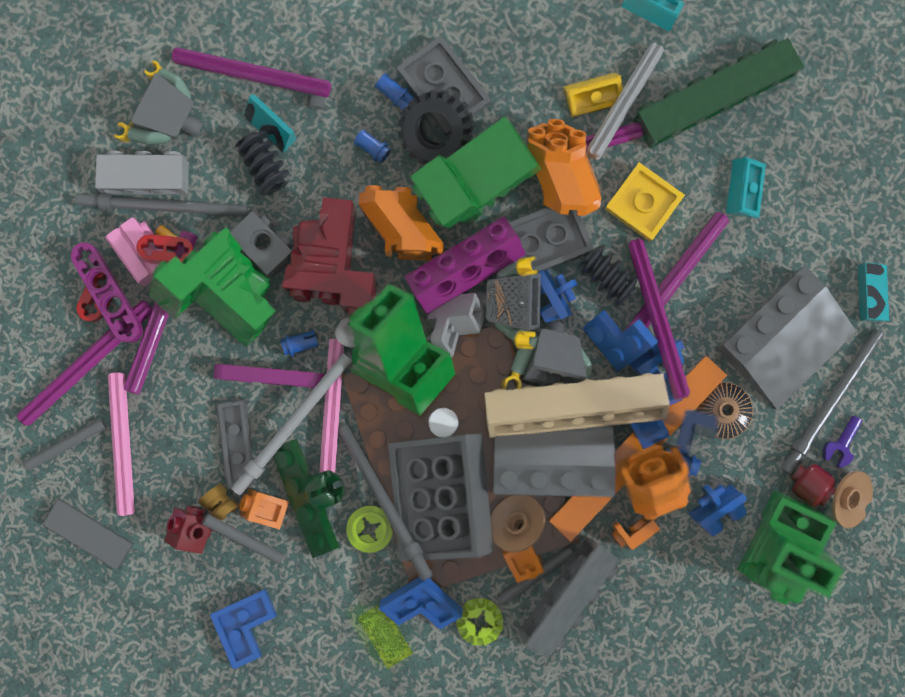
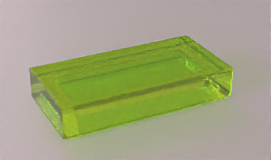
M379 603L357 619L385 666L389 669L413 654V651L397 624L379 609Z

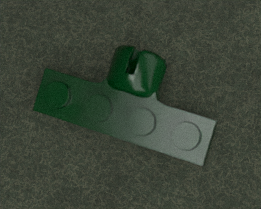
M293 439L282 444L273 455V458L312 558L340 548L326 509L342 501L345 491L344 485L336 489L333 486V483L342 480L341 477L330 470L312 475L298 440Z

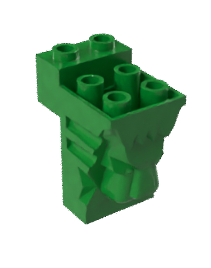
M503 117L447 159L439 155L410 177L415 183L412 188L420 200H426L431 207L428 212L433 221L438 226L442 224V226L450 228L459 221L470 224L476 222L483 214L485 206L492 207L495 205L494 201L498 196H506L509 190L518 186L526 178L532 177L542 168L510 120Z
M225 227L220 233L215 231L211 233L203 242L205 246L199 252L195 250L190 252L183 262L176 257L168 263L166 261L161 262L152 272L154 276L150 282L149 297L174 320L196 301L247 348L264 331L276 310L264 298L270 287V279L252 267L251 261L240 253L242 248L231 235L230 230Z
M388 284L372 302H367L363 307H359L349 317V327L352 331V336H354L353 344L355 345L350 371L395 396L398 404L420 416L456 373L450 353L426 341L413 296Z
M774 490L761 514L763 520L737 570L753 582L759 583L763 588L769 590L771 599L784 605L790 602L800 603L808 589L830 598L844 570L823 548L837 523L827 514Z

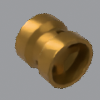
M222 483L213 487L198 500L202 508L208 509L211 516L221 521L227 517L226 515L229 512H234L239 507L234 499H230L227 496V490Z

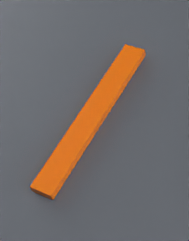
M707 356L703 357L685 376L690 390L689 396L669 406L668 417L666 420H662L669 432V436L683 423L686 409L694 411L727 376ZM634 432L614 451L615 494L625 485L621 473L624 465L627 469L630 466V457L635 453L645 450L642 449ZM668 438L658 443H655L645 449H648L653 446H661ZM571 496L548 522L571 542L612 497Z

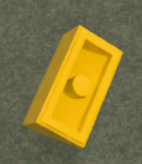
M612 73L563 86L571 117L612 107L623 87L621 76L617 73Z

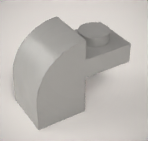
M475 293L460 294L428 315L427 320L434 329L431 333V343L449 352L451 358H453L459 335L479 334L486 311Z

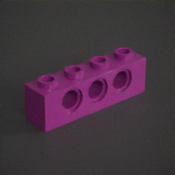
M505 216L404 277L425 312L429 314L510 263L520 259L526 253L518 235Z

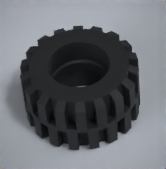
M431 90L414 98L403 109L401 113L403 117L399 119L398 126H401L398 135L399 138L404 139V143L401 145L404 150L408 148L411 151L409 156L412 159L418 157V163L423 165L431 162L439 155L447 159L472 140L473 136L471 134L474 131V124L471 123L473 115L472 112L468 113L466 109L468 107L465 101L462 103L458 100L460 96L457 94L450 95L447 90ZM428 112H438L449 121L451 137L446 143H435L425 135L422 121Z

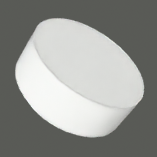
M345 318L339 322L335 330V336L342 345L355 347L353 344L354 336H352V331L349 327L350 319Z
M440 408L431 414L429 427L436 436L449 437L456 431L458 419L452 410Z

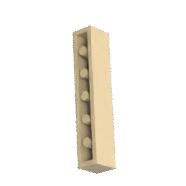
M645 373L636 377L624 378L617 376L608 380H584L580 383L571 384L555 383L551 386L542 387L526 386L522 389L514 390L497 389L485 393L490 438L502 435L542 433L666 420L669 410V400L663 374Z

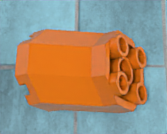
M549 119L548 123H542L529 128L526 139L528 149L542 168L536 175L542 187L543 205L559 214L568 215L569 210H577L578 216H586L599 209L601 203L599 184L586 154L587 135L582 130H576L569 125H565V122L561 119Z
M369 185L365 186V192L359 193L358 205L360 210L384 240L386 256L392 257V252L398 253V259L431 261L432 255L437 254L439 256L444 253V243L417 209L418 199L417 196L411 195V188L395 187L394 191L382 190L383 188L380 186Z
M662 446L650 447L633 454L629 459L630 466L626 469L624 465L621 470L629 501L635 513L643 514L645 519H656L676 509L684 508L689 502L687 498L691 492L688 483L689 470L678 448L670 447L671 452L663 450Z

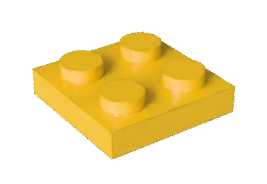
M638 163L605 210L651 242L685 195L647 167Z

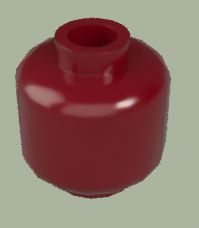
M811 464L807 468L801 465L791 477L795 482L792 486V492L811 507L819 504L824 506L837 489L834 487L835 478L817 464Z

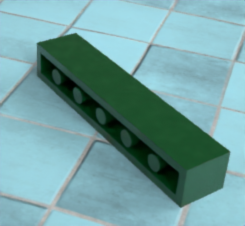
M789 38L780 42L774 39L761 48L762 51L756 54L750 51L739 57L737 63L728 66V64L721 65L712 72L713 75L705 79L703 76L697 77L688 83L687 88L681 91L678 88L673 89L663 96V100L657 103L649 101L639 107V112L634 121L641 125L642 136L649 149L796 76L804 68V65Z

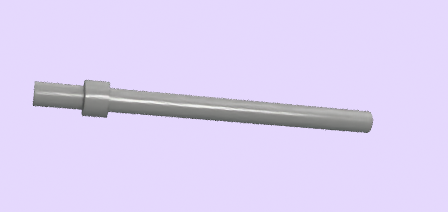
M345 353L340 356L256 459H251L244 467L245 472L231 488L236 494L241 495L254 478L258 479L265 471L264 466L351 363L352 359Z

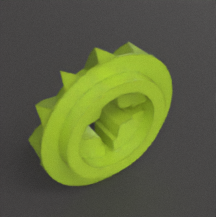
M371 505L361 507L350 516L347 522V537L350 543L359 551L365 553L380 551L391 540L393 532L382 508ZM364 517L370 524L381 522V525L375 530L376 541L370 534L359 536V533L365 528Z
M474 598L463 604L462 617L456 620L457 629L461 637L472 645L486 646L495 641L503 629V616L499 607L491 600L485 598ZM482 610H485L484 620L492 625V627L488 625L487 627L482 626L478 634H475V623L471 622L468 618H478Z

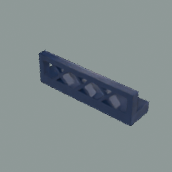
M686 409L677 443L680 453L689 456L694 434L714 439L718 417Z

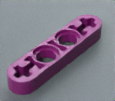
M82 242L77 244L71 251V260L114 336L125 343L138 341L143 334L142 324L100 251L89 243ZM83 251L92 253L88 257L96 267L91 268L87 262L80 260L83 258ZM99 273H104L107 277L105 286L95 288L93 278ZM118 297L121 301V307L117 312L110 313L107 310V303L111 298ZM123 317L127 324L134 325L131 329L132 335L122 334L125 330L122 321L116 320L114 322V319Z
M215 364L213 379L315 388L325 374Z

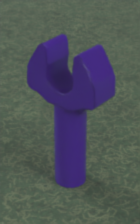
M852 415L838 441L825 443L823 459L830 460L833 452L838 450L841 453V458L838 460L836 467L843 468L850 464L854 459V455L851 454L849 445L863 420Z

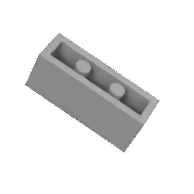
M107 151V155H97L95 188L101 193L113 195H188L189 162L181 153L175 151H165L163 155H153L148 151H136L135 155H124L120 151Z

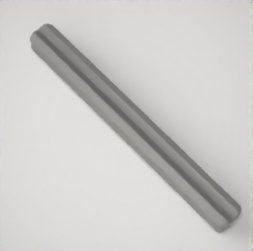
M651 43L588 146L586 154L589 157L599 160L661 58L663 54V47L661 45Z

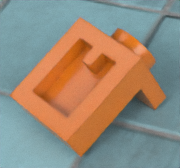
M249 489L240 501V517L247 521L280 530L289 501Z
M643 518L637 520L629 527L631 531L629 534L625 532L618 522L611 524L615 530L611 533L614 540L621 548L626 545L630 550L635 549L660 530L654 520L645 521Z
M533 545L521 552L502 550L503 556L517 583L524 580H532L539 574L544 573L542 557L537 554Z

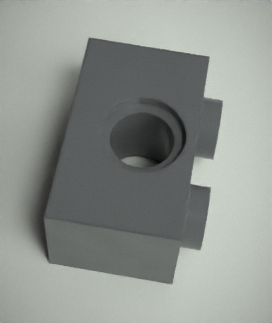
M251 211L230 233L239 243L242 250L272 279L291 261V249L294 245L285 235L281 234L278 237L271 230L274 225L264 214L258 217ZM262 238H270V246L265 250H259L258 242Z

